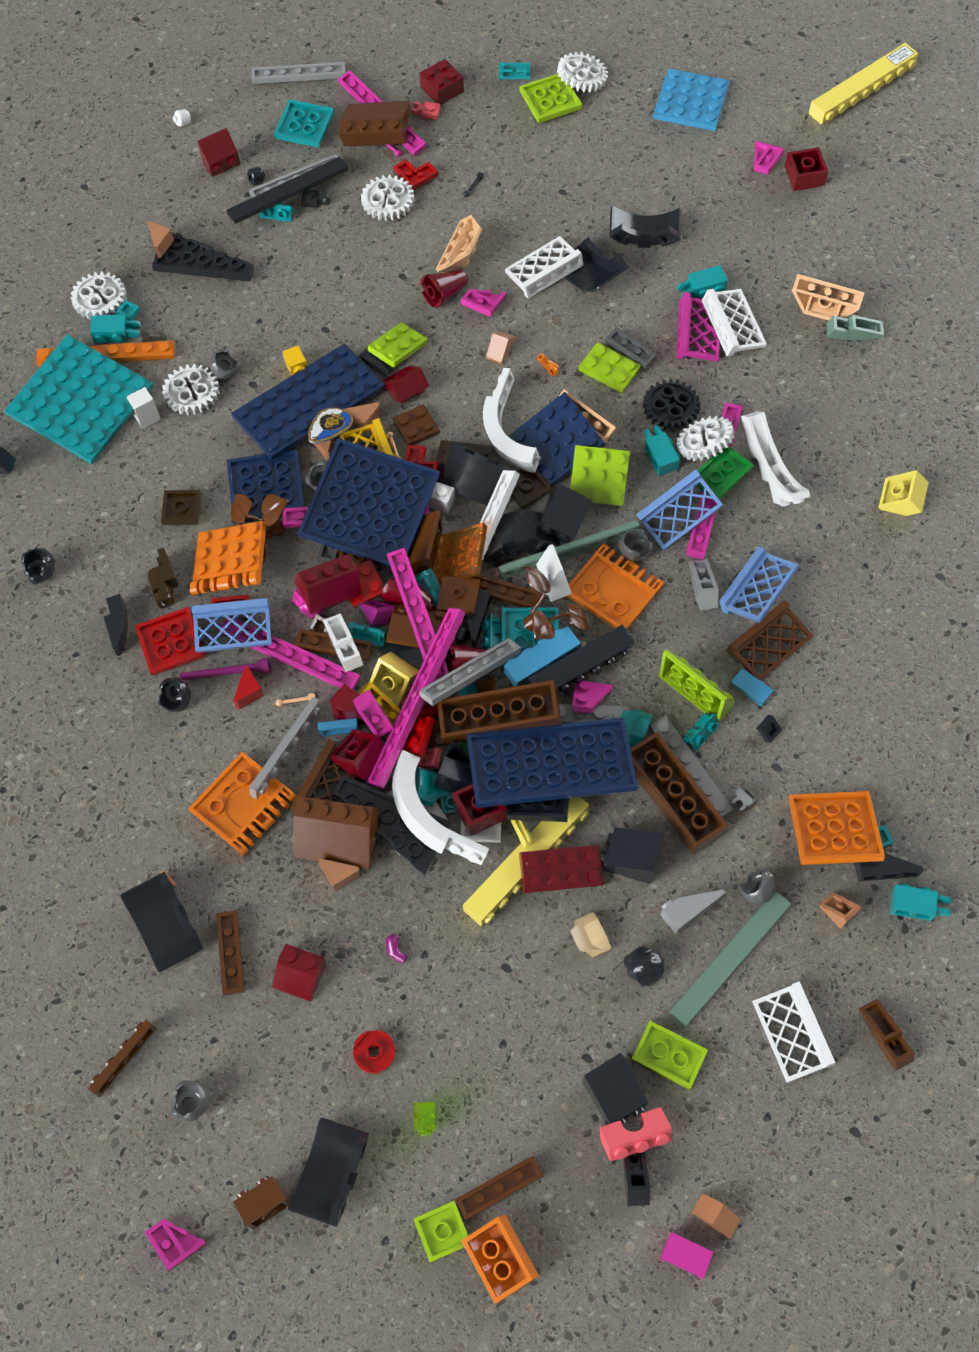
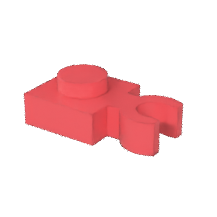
M426 101L424 105L420 102L413 103L412 115L422 114V118L438 119L441 104Z

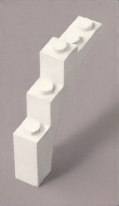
M756 411L741 416L750 456L758 460L762 480L769 482L773 503L788 506L791 502L793 504L804 502L805 498L810 497L809 489L802 487L784 465L773 442L765 412Z

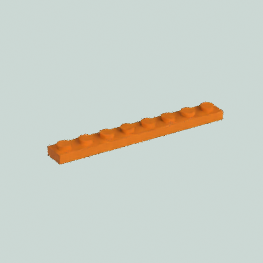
M174 341L89 346L115 362L175 359ZM55 348L37 349L36 364L38 367L44 363Z

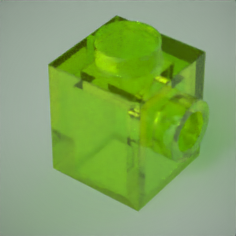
M435 1102L413 1103L414 1132L419 1133V1136H432V1132H437Z

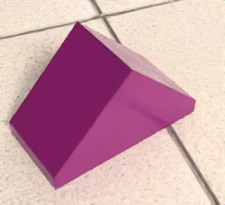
M380 600L360 603L370 628L388 624L394 610V605Z

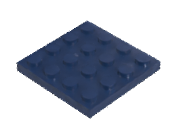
M563 392L509 435L514 442L537 449L540 456L537 471L551 487L572 472L575 445L603 448L606 445L566 392Z
M298 449L288 450L274 460H271L266 454L227 459L231 506L237 494L247 495L252 502V509L249 514L263 519L262 516L264 515L261 510L262 503L269 494L289 500L286 508L305 507ZM247 517L245 522H252L256 520Z

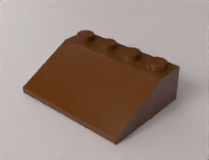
M410 101L348 104L340 120L339 136L343 146L406 144Z
M297 796L294 811V858L318 862L319 859L370 870L380 809Z

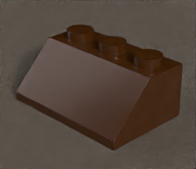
M439 510L424 515L410 549L412 552L411 555H408V559L414 574L419 575V573L429 568L433 571L443 531L442 516Z
M396 605L392 612L386 642L419 648L405 605ZM427 610L436 635L446 612Z

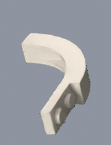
M503 368L501 375L498 377L497 387L493 391V397L486 396L484 402V427L494 449L502 459L518 469L535 473L540 461L537 449L514 442L502 430V413L514 382V376L510 368Z
M402 750L394 770L392 790L395 805L406 826L431 849L442 854L443 849L446 848L473 863L482 865L489 848L447 829L426 811L415 787V772L420 758Z

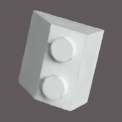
M553 544L549 545L536 565L549 582L550 592L545 594L549 596L550 602L572 593Z

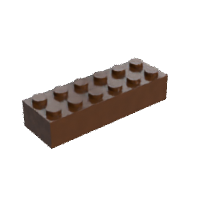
M554 680L447 698L438 703L441 738L446 744H449L451 741H467V734L562 724L557 686Z
M658 732L630 748L636 778L693 855L726 834L728 824Z

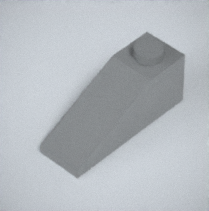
M708 559L689 561L695 598L699 610L718 608L719 589Z
M717 890L680 897L674 901L669 900L662 906L663 910L660 916L677 935L722 900L726 892L724 890Z

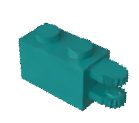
M721 265L690 273L688 280L677 285L678 291L690 293L692 298L703 299L709 289H714L715 292L726 291L728 279Z
M125 314L91 316L90 334L94 343L128 342V338H138L140 336L138 328H140L141 323L137 320H127Z
M658 425L653 427L654 436L651 435L649 429H645L643 431L645 436L644 450L658 476L678 470L681 457L678 451L675 452L672 439L668 438Z
M900 883L895 885L891 891L890 914L932 921L936 915L948 917L951 916V910L937 907V903L952 904V898L938 895L937 891H932L928 887L914 888L909 884Z

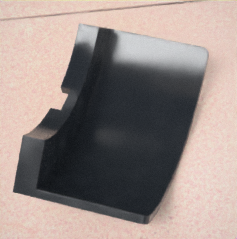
M613 205L610 210L609 237L624 245L628 243L635 244L637 248H650L651 245L661 244V247L670 245L681 240V209L677 208L659 215L644 216L625 212Z
M588 237L579 246L574 248L575 251L578 249L582 253L583 266L565 276V278L583 291L594 292L624 272L629 266L620 253L617 255H603V251Z
M451 441L438 470L440 471L438 483L453 487L455 492L488 506L503 470H516L490 458L487 461V457Z
M510 512L502 515L483 559L499 567L505 561L518 556L517 553L527 551V554H537L546 551L549 545L553 544L555 548L561 546L558 536L552 533H544L538 527L542 516L541 512Z
M165 871L120 895L147 946L158 972L203 950L199 937L188 919L189 917L180 903Z
M320 1118L305 1169L288 1205V1210L337 1227L347 1206L348 1193L350 1190H353L358 1176L356 1170L360 1160L363 1159L369 1133Z

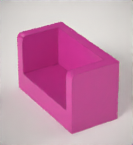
M370 690L353 700L358 713L374 735L381 737L394 729L389 717Z
M671 1232L659 1260L667 1261L696 1275L697 1278L702 1280L706 1274L713 1252Z

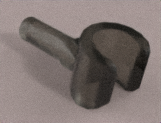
M148 332L141 334L142 342L167 340L166 335L150 336Z

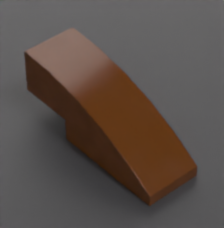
M875 999L859 1008L869 1030L895 1071L912 1063L915 1053L902 1037V1031L880 1001Z

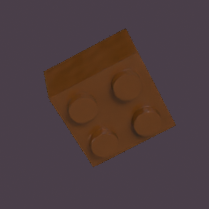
M268 1176L263 1177L256 1182L257 1186L250 1191L249 1189L243 1190L237 1195L238 1199L233 1201L245 1225L253 1230L287 1208L290 1203L280 1182L273 1176L270 1178Z

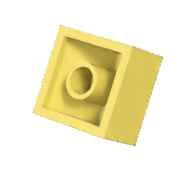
M917 470L885 478L878 508L904 516L922 513L929 482Z
M389 652L378 659L370 682L399 708L402 705V700H405L407 696L406 693L411 689L419 669Z

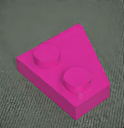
M756 140L754 171L769 175L784 155V149Z
M469 289L461 298V304L491 317L505 300L506 292L501 291V295L491 294L489 290Z
M587 681L575 683L572 712L591 714L596 709V706L604 701V697L612 693L613 685Z
M162 1219L144 1232L168 1271L174 1269L206 1245L205 1241L201 1238L193 1236L188 1231L173 1225V1223L166 1219Z

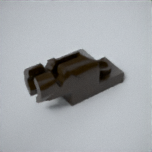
M163 547L157 549L159 557L156 559L159 566L148 571V581L159 608L169 607L175 602L173 588L178 586L170 560Z

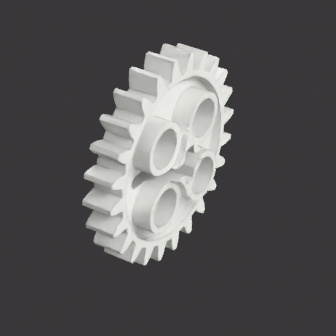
M575 52L574 55L569 53L568 56L564 55V58L561 57L557 73H559L558 77H562L561 81H566L565 85H571V89L576 87L577 91L582 89L583 92L585 90L591 92L593 89L596 92L597 88L601 90L602 86H605L608 71H606L607 67H603L604 63H599L600 59H594L595 56L589 57L588 53L585 56L582 52L578 55Z
M382 175V179L376 177V181L370 180L371 185L366 184V188H363L361 200L364 211L367 210L368 215L372 214V218L378 216V220H381L382 217L385 218V221L388 218L394 221V217L400 219V214L406 216L405 211L410 212V207H413V202H415L412 185H408V181L404 182L403 178L398 180L397 175L394 178H391V175L388 178Z
M101 271L100 275L94 272V276L88 274L87 279L82 277L83 281H77L78 286H73L74 291L71 292V301L74 309H76L78 314L81 313L82 317L87 316L88 319H91V316L110 315V313L116 315L115 310H118L124 300H127L124 283L121 282L120 278L117 279L115 274L111 276L110 272L104 275L103 271Z
M187 364L186 369L180 366V371L173 370L174 375L168 374L169 380H164L166 385H162L164 390L162 393L165 402L169 408H173L174 412L179 410L180 414L186 411L187 416H189L190 412L196 415L198 410L203 413V408L209 410L208 405H214L213 400H218L217 394H220V386L217 377L212 372H209L208 367L203 370L202 365L196 368V365L193 364L192 368H189ZM185 379H188L197 400H194Z
M709 416L707 420L702 418L700 422L695 421L694 425L689 424L688 429L684 428V433L679 434L680 437L677 438L678 442L676 445L683 458L687 457V460L693 458V461L700 458V461H702L704 457L709 459L710 455L717 456V452L722 453L723 448H728L727 444L732 443L731 439L735 438V431L728 419L724 420V417L718 419V416L711 419V416Z

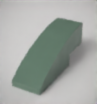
M833 315L826 323L828 338L868 340L883 338L884 336L883 321L851 315L847 319Z

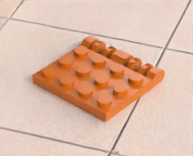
M263 521L198 532L190 593L192 595L207 593L209 587L211 592L233 589V587L239 588L241 579L244 586L260 584L266 524Z
M603 543L568 584L572 594L567 595V597L613 628L623 624L625 629L628 630L656 594L662 590L665 582L659 578L655 581L656 576L653 574L645 583L641 580L645 577L647 571L642 569L636 575L640 566L629 559L621 567L626 559L623 555L613 563L611 560L615 557L617 551L614 549L610 551L611 547Z
M241 752L188 810L244 857L249 849L239 839L252 848L254 845L253 841L244 834L250 830L254 836L260 839L263 834L253 824L256 823L258 827L267 832L276 821L265 811L268 809L270 813L279 818L281 813L272 806L274 801L276 800L283 808L287 809L290 805L280 795L290 803H293L297 795L275 778L269 782L265 794H261L258 799L251 797L249 787L262 770V767L244 752Z

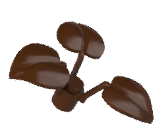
M237 494L232 502L231 517L236 524H243L247 517L256 521H263L266 524L267 535H265V539L273 538V535L281 536L284 534L285 528L283 527V522L278 520L289 500L274 494L267 495L262 503L261 510L264 515L262 516L263 519L249 514L252 509L250 498L244 494ZM264 543V553H263V563H262V565L264 564V562H265V560H266L267 552H268L266 543Z
M531 566L524 567L531 588L536 593L541 594L534 608L530 610L531 614L523 619L525 628L530 632H534V640L553 639L555 637V630L550 621L563 616H569L570 623L576 629L581 631L589 629L585 614L576 604H569L567 606L568 612L546 618L542 611L537 610L546 597L545 593L550 592V585L541 571Z

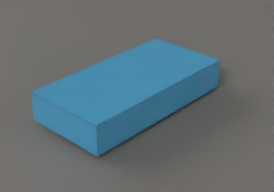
M743 668L730 683V685L761 707L774 691Z
M357 718L318 723L321 737L349 734L353 729L359 730Z

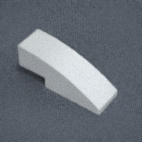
M341 613L323 620L345 672L363 666L361 656Z

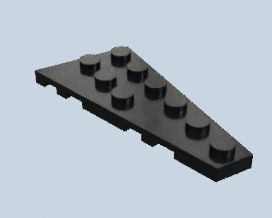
M172 233L173 243L161 258H158L156 253L152 264L153 271L251 282L254 271L253 264L237 257L227 256L225 252L215 251L213 247L196 240L186 239L179 233Z
M343 775L334 791L335 796L343 803L380 809L377 834L425 877L437 851L424 844L406 826L397 810L394 797ZM428 812L438 823L449 829L451 821Z

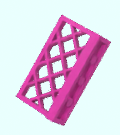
M687 292L683 293L679 302L676 358L683 359L684 356L718 362L720 340L714 327L712 328L707 323L710 321V318L703 319L699 314L703 311L707 314L702 299L692 298L690 293ZM692 304H697L701 309L696 311ZM696 317L700 323L695 325L691 318ZM703 325L708 331L703 333L698 327ZM695 331L699 337L694 339L690 332ZM710 333L715 337V340L712 342L706 337ZM703 339L707 345L702 347L697 341ZM694 345L698 351H689V346ZM710 347L715 352V355L708 354L705 350Z

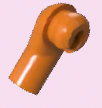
M544 353L539 354L537 360L549 371V374L551 376L558 375L560 370L558 364L549 360Z

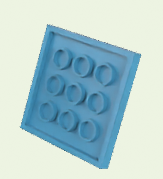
M668 68L653 119L715 131L730 80Z

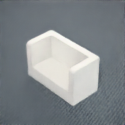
M145 387L127 396V400L135 411L134 417L142 429L161 420L155 402Z

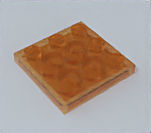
M476 524L440 536L434 575L440 585H442L443 576L470 578L480 575L488 527L486 524Z

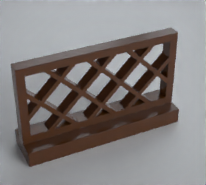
M786 600L770 611L761 623L757 622L726 649L730 656L733 654L744 668L758 680L764 678L814 636L788 608L790 605ZM786 614L792 620V626L782 625V618ZM770 627L779 628L778 637L769 636ZM782 629L792 630L791 638H783ZM795 630L802 631L807 637L803 640L795 639ZM757 638L765 639V648L755 647V640ZM768 640L778 641V650L768 649ZM782 641L791 642L790 651L781 650ZM742 650H751V659H744L740 652ZM755 651L764 652V661L754 660ZM768 652L778 653L776 662L768 661ZM754 664L764 665V672L761 675H758L754 670Z
M328 739L297 796L311 798L313 795L314 799L323 800L329 798L330 801H333L332 797L335 794H330L327 784L339 782L341 779L337 767L340 766L329 758L338 747L336 742ZM334 768L337 778L326 781L325 771ZM350 774L345 775L346 777H351L353 780H355V778ZM325 785L327 795L317 797L315 789ZM297 796L291 805L292 812L295 811Z

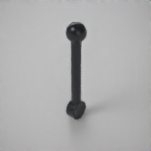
M479 172L468 190L464 191L463 195L465 197H468L477 182L483 179V173Z

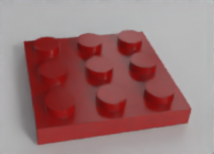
M189 607L135 625L151 676L206 657L205 652L196 653L194 620Z

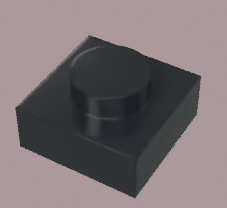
M767 715L756 728L764 741L771 743L782 730L772 715Z

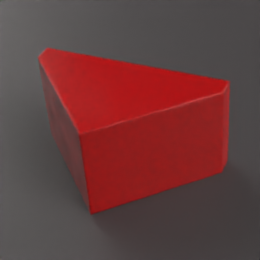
M244 667L233 699L237 709H241L264 696L248 667Z

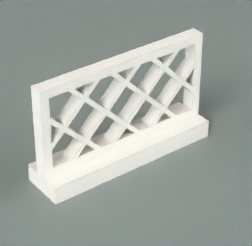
M559 236L507 267L505 273L524 291V295L529 299L582 267V253L578 249L575 251ZM559 243L562 245V248H554ZM542 253H549V254H548V257H544V256H540V255H541ZM552 253H560L559 257H551ZM564 253H571L566 257H563ZM535 261L534 265H526V263ZM538 261H544V262H546V265H537V264H538ZM516 269L521 270L520 273L512 272ZM524 270H532V274H524ZM536 270H543L538 274H535ZM522 278L528 279L523 283L521 282Z
M714 289L707 290L702 303L726 356H733L737 351L764 348L767 345L741 289L715 292ZM738 295L740 302L732 299L731 296ZM718 298L726 300V303L719 302ZM729 302L736 306V310L728 307L727 303ZM738 308L745 311L746 316L737 312ZM724 310L732 314V317L726 316ZM734 316L743 320L742 324L733 320ZM747 322L752 325L753 329L751 330L744 326V323ZM730 324L739 328L738 332L732 330ZM742 330L750 334L749 337L741 335L740 331ZM751 336L757 338L759 342L756 343L750 340ZM737 338L745 342V345H739Z
M800 981L792 984V986L752 1001L787 1083L835 1065L834 1058ZM788 992L793 999L790 1008L778 1003L781 995ZM766 1001L774 1004L770 1016L762 1013L758 1004ZM794 1004L796 1006L797 1011L792 1009ZM777 1006L788 1010L784 1022L773 1017ZM791 1012L800 1016L801 1023L799 1028L787 1023ZM764 1017L769 1018L767 1024ZM771 1020L783 1025L779 1036L769 1031L768 1027ZM802 1025H804L806 1031L801 1029ZM785 1026L797 1031L793 1042L781 1037ZM800 1032L809 1036L810 1043L808 1048L796 1044ZM772 1037L777 1038L776 1043H774V1040H773ZM780 1040L792 1045L788 1056L778 1052L777 1046ZM811 1045H813L815 1051L810 1050ZM794 1046L806 1051L802 1062L790 1058ZM808 1052L816 1055L821 1064L815 1067L804 1064ZM781 1057H783V1058L786 1059V1061H785L784 1064H783V1061H782ZM788 1060L801 1065L797 1074L788 1075L786 1071ZM803 1067L808 1068L807 1070L801 1072Z

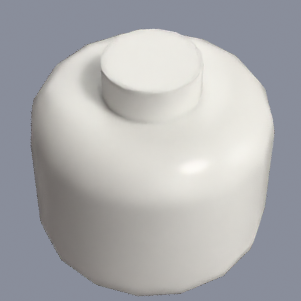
M188 110L175 111L173 120L177 126L190 125L191 117Z

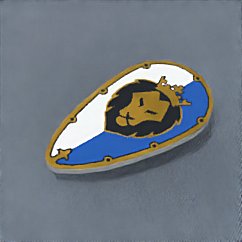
M327 408L320 411L309 428V442L312 444L323 443L341 435L352 426V416L347 411L339 408Z

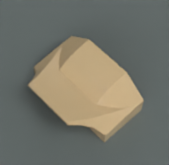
M594 912L575 920V925L570 930V933L579 951L590 954L592 959L611 951L608 938Z

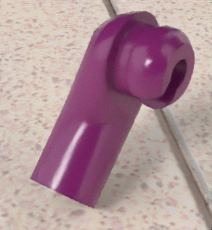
M391 934L385 940L387 954L399 963L404 964L408 955L398 949L399 937L396 934Z

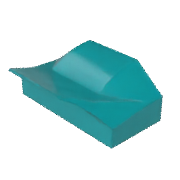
M638 709L632 711L623 710L620 718H624L630 748L644 740L653 719L652 714Z
M417 766L415 787L418 797L423 805L432 807L436 800L447 794L448 791L433 785L437 773Z

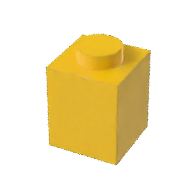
M298 345L282 351L285 364L291 376L307 367L306 360Z

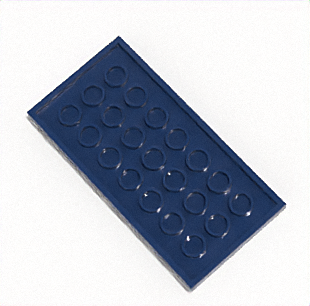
M344 343L305 367L304 370L295 373L231 413V416L271 460H274L308 438L309 428L320 411L327 408L344 410L360 406L385 390L386 384Z
M624 718L467 734L476 808L637 791L638 789Z

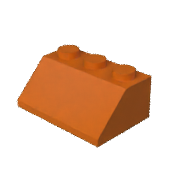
M506 1215L496 1217L461 1240L495 1304L540 1277Z

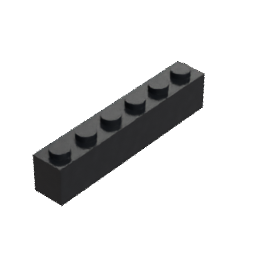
M622 624L529 677L525 685L554 680L557 692L563 693L570 688V684L582 682L589 673L594 675L601 670L603 665L609 666L620 655L625 657L631 653V648L635 642Z

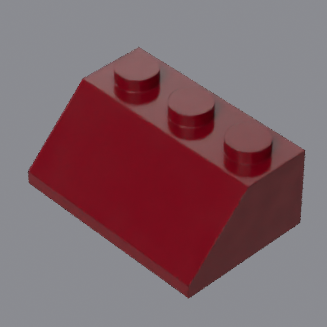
M349 554L300 571L295 579V584L311 614L362 594L358 572Z

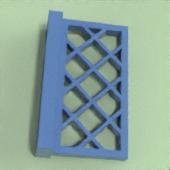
M695 469L636 515L660 547L666 550L723 507V504ZM699 483L704 487V495L693 494L694 487ZM682 496L690 497L689 506L678 505L679 498ZM692 497L703 498L702 508L691 507ZM705 499H713L717 505L712 509L704 508ZM668 507L675 508L674 518L663 517L664 510ZM678 508L688 509L687 519L676 518ZM691 510L701 511L698 520H689ZM653 518L660 519L659 529L651 528L648 522ZM663 520L673 521L672 530L662 529ZM676 521L686 522V527L682 532L674 531ZM661 532L671 533V540L665 545L660 540Z
M758 546L719 600L722 612L728 615L732 612L761 623L799 569V565L765 552L764 548ZM768 560L775 563L774 566L764 567ZM782 568H791L787 573L781 574L780 572ZM778 571L779 575L768 578V572ZM765 574L766 579L755 582L756 576ZM781 580L779 586L771 588V582ZM768 584L769 589L758 592L757 586ZM755 587L756 593L745 596L747 589ZM771 594L772 597L769 600L761 601L760 596ZM758 597L759 603L748 605L747 600ZM745 601L746 603L745 607H735L737 603ZM760 607L762 609L758 616L750 612V610Z
M267 598L192 606L196 653L272 645L270 603ZM265 613L266 619L261 625L254 620L258 614ZM244 615L248 620L241 627L235 620L239 616ZM225 617L229 622L222 629L216 622L220 618ZM207 619L210 624L203 631L199 627L198 620ZM251 621L258 626L252 635L245 630ZM232 623L239 628L233 637L226 632ZM213 626L220 630L214 639L207 634ZM262 629L267 633V640L259 641L255 636ZM243 631L249 638L246 642L240 643L236 638ZM225 634L230 640L227 644L221 645L217 640ZM204 636L212 640L208 646L200 647V640Z

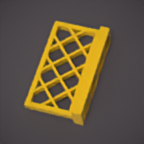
M379 418L372 420L373 424L346 431L339 435L340 439L343 440L347 437L356 438L353 442L355 444L361 440L367 443L365 447L369 448L371 444L378 448L377 451L393 456ZM371 431L372 436L370 439L362 436L363 433Z

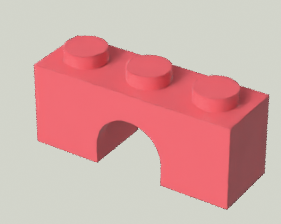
M659 1107L641 1113V1129L638 1131L626 1130L621 1121L600 1127V1141L611 1162L617 1159H624L626 1156L637 1152L642 1153L658 1145H665L672 1141V1128L662 1108Z

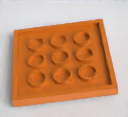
M869 791L789 795L788 801L801 865L884 861L885 854Z

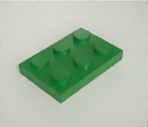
M729 445L728 448L722 449V453L717 452V456H712L697 470L719 500L744 478L754 466V464ZM699 483L696 487L704 492V487Z

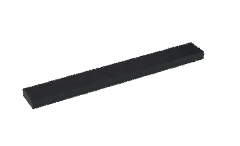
M337 157L227 209V215L237 224L348 171V166L340 157Z

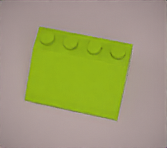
M669 650L663 652L659 677L704 714L710 713L712 715L715 713L720 723L733 709L735 703L733 697L728 692H723L718 688V685L713 680H708L703 676L699 669L689 665L684 657H679L676 653Z

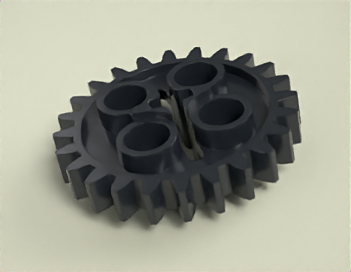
M664 379L662 384L656 382V387L651 385L650 390L646 391V396L643 399L644 414H647L646 419H652L651 424L658 423L659 427L664 426V430L667 427H670L671 431L674 430V427H677L678 430L681 429V426L687 428L688 423L693 424V419H697L700 411L701 402L699 401V396L696 395V390L691 391V385L685 387L686 382L679 384L678 379L675 383H673L672 379L669 380V383Z

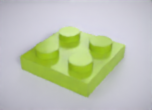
M455 1200L413 1218L430 1263L465 1248L461 1240L466 1238L468 1234Z

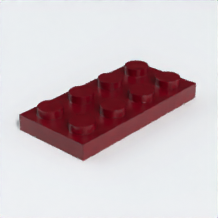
M599 845L519 853L523 894L604 885Z

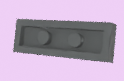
M617 327L605 338V343L632 361L640 364L645 370L657 357L656 353Z

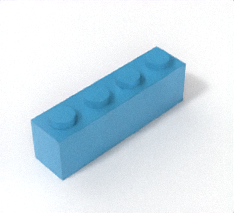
M568 626L564 629L560 628L555 631L553 639H542L533 648L525 649L517 658L509 659L504 665V674L514 687L525 685L529 677L580 649L581 643Z

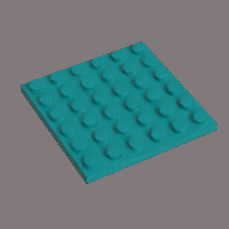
M67 334L7 406L4 413L81 459L93 464L134 412L133 407L127 400V396L144 387L149 392L153 388V383Z

